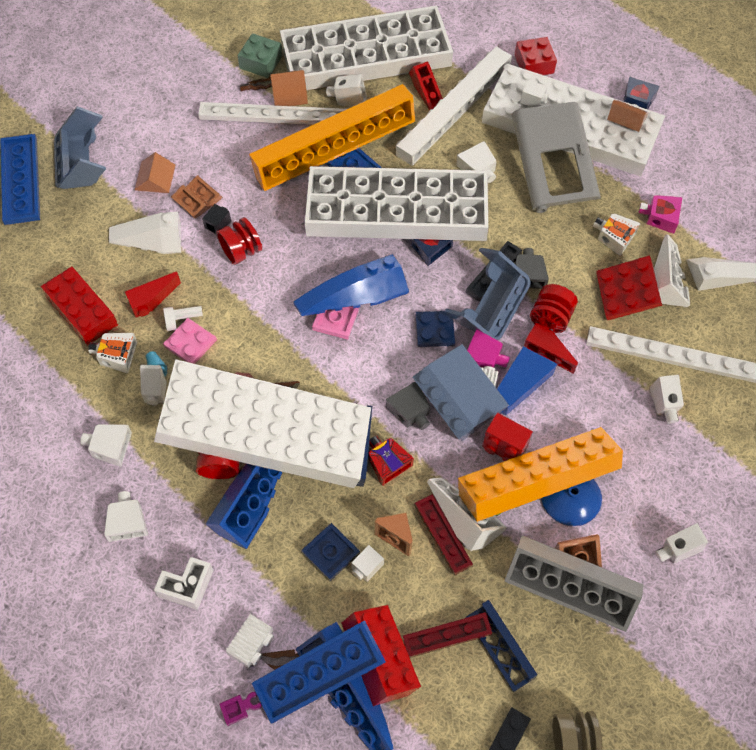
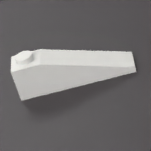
M178 212L158 213L109 227V243L141 248V250L156 251L160 254L181 253V222Z
M668 234L664 236L654 267L662 304L688 307L690 306L688 287H683L681 280L685 279V274L679 266L682 262L678 246Z
M709 257L687 260L698 291L756 281V263Z
M443 478L428 479L427 483L454 533L468 550L483 549L506 530L507 527L495 516L477 522L460 498L459 490Z

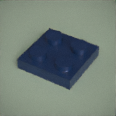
M445 311L416 312L418 347L455 346L454 321L451 316Z
M331 523L301 550V553L331 582L360 554V550Z

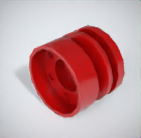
M246 217L239 219V222H233L234 231L229 226H225L216 232L222 250L234 265L246 259L245 252L249 256H253L255 252L259 253L262 251V244L258 233Z
M547 284L543 286L530 312L531 321L534 324L538 323L547 326L554 333L564 332L577 306V296L571 290L561 285Z
M198 452L199 456L196 460V473L208 479H230L238 475L239 461Z

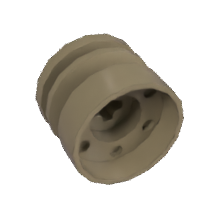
M587 711L585 715L583 712H578L575 723L570 713L553 715L552 729L555 750H602L601 729L594 711Z

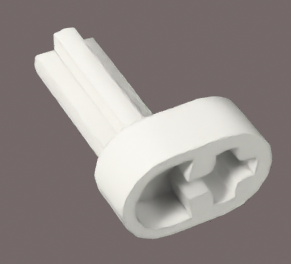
M201 306L173 310V307L163 308L167 331L177 330L175 320L203 316Z

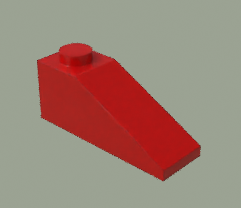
M427 61L413 66L409 71V75L415 89L430 111L443 98Z
M177 271L125 291L136 318L148 315L181 283Z
M536 323L527 336L524 347L557 363V366L574 374L578 365L577 360L552 330L545 325Z

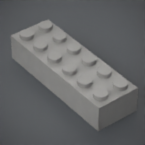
M523 535L504 581L625 632L642 599L644 584Z

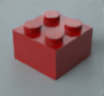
M548 37L516 42L514 55L519 68L541 75L554 74L557 58Z
M497 412L486 430L482 447L487 453L491 455L496 454L502 457L503 461H507L525 453L533 431Z

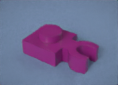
M256 692L249 693L245 700H242L241 695L219 703L227 726L248 718L247 710L257 711L262 707L261 703L251 704V700L257 697Z

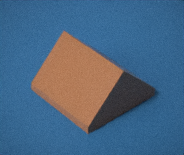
M613 100L607 120L639 132L649 112L619 100Z
M154 152L141 162L135 190L169 193L175 164Z
M407 513L377 518L375 520L374 535L405 555L410 556L413 540Z
M598 534L558 542L555 547L557 550L602 567L600 537Z

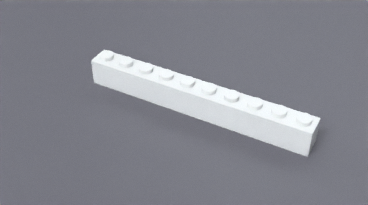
M498 47L489 51L482 61L480 60L476 67L470 70L466 77L460 80L453 90L451 89L443 100L441 99L433 110L431 109L423 120H419L413 130L408 131L403 140L398 141L396 144V156L413 166L501 76L506 64H511L512 55Z

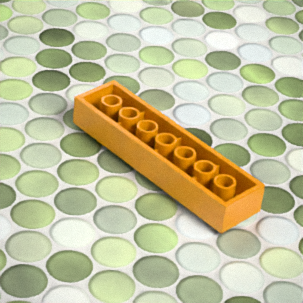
M602 427L459 477V496L478 522L621 469L623 450Z

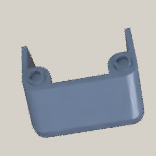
M76 106L57 131L54 138L56 187L70 189L92 186L94 183H97L98 178L106 170L105 166L90 162L89 146L96 140L95 127L103 118L102 115Z
M480 248L479 252L490 260L486 267V275L492 280L475 311L466 308L459 312L446 308L445 312L462 326L474 332L477 329L496 340H500L530 287V278L501 251Z

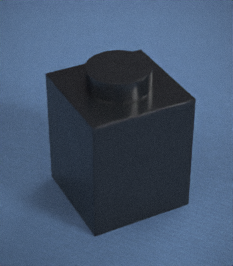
M214 204L202 220L204 228L216 234L218 230L228 226L231 222V217L227 208Z

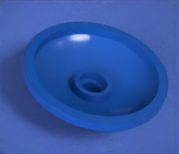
M594 479L541 498L542 504L549 516L567 526H581L589 523L596 517L602 504V494ZM571 490H575L577 494H572Z

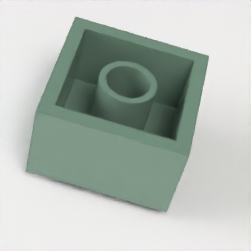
M252 33L238 54L239 69L269 78L283 57L282 44Z

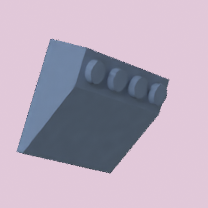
M463 344L430 363L412 377L456 437L461 441L468 438L494 418L497 412L500 413L509 406Z

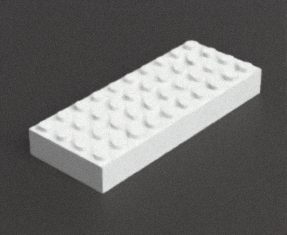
M437 6L280 30L288 72L304 70L306 90L335 86L336 78L340 76L362 74L363 81L408 74L413 66L427 61L431 70L452 66L453 50Z
M506 64L483 110L482 123L516 134L512 113L519 109L531 108L520 103L522 91L528 80L548 86L546 94H548L547 101L541 106L567 102L578 103L593 161L640 177L642 176L665 115L632 105L649 112L638 132L607 120L612 102L617 99ZM564 149V150H563V151H566V152H569V153L574 154V151H573L572 149Z
M310 166L305 215L306 236L487 241V171Z
M175 359L154 442L355 488L361 477L371 407Z

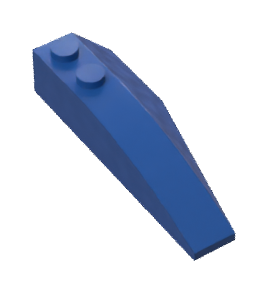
M391 254L357 266L325 281L293 301V304L301 316L325 313L326 310L330 309L340 311L343 310V307L349 306L359 308L362 304L370 303V306L377 305L408 294L409 289L402 266L394 255Z
M246 464L225 492L206 525L220 537L247 549L268 515L270 508L267 506L270 499L274 498L276 492L274 488L277 480H280L282 472Z
M335 622L316 633L295 650L301 656L343 633L338 623ZM362 676L328 693L332 698L330 703L335 709L339 707L346 715L344 720L349 726L352 725L359 731V738L369 750L394 749L381 706L372 705Z

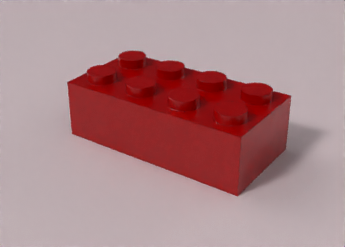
M73 266L41 286L46 298L87 346L118 326L114 314Z
M388 605L353 612L341 622L343 630L346 631L365 621L386 661L384 664L361 675L373 706L404 698L421 687Z

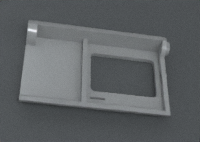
M577 102L524 108L512 113L533 211L543 213L550 206L601 199ZM572 149L583 191L551 196L541 153Z

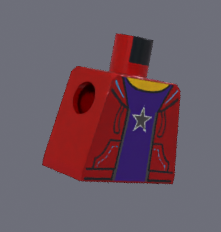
M377 436L369 440V446L372 450L368 452V460L382 486L413 466L414 458L392 438L387 439L383 443Z

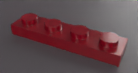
M433 494L415 502V508L454 576L472 567L471 559L454 533Z
M485 612L403 635L409 658L490 636L492 631Z

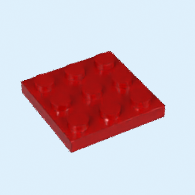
M650 255L596 271L607 320L663 306Z

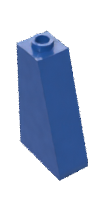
M523 346L497 388L509 404L499 414L505 416L548 380L554 374L557 363Z

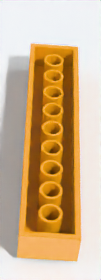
M401 84L250 153L249 156L256 180L263 190L267 191L310 171V166L318 167L328 161L415 122L413 95Z

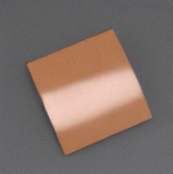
M304 70L270 74L275 106L308 104Z
M198 175L186 187L182 185L171 196L173 200L194 218L202 215L223 198Z

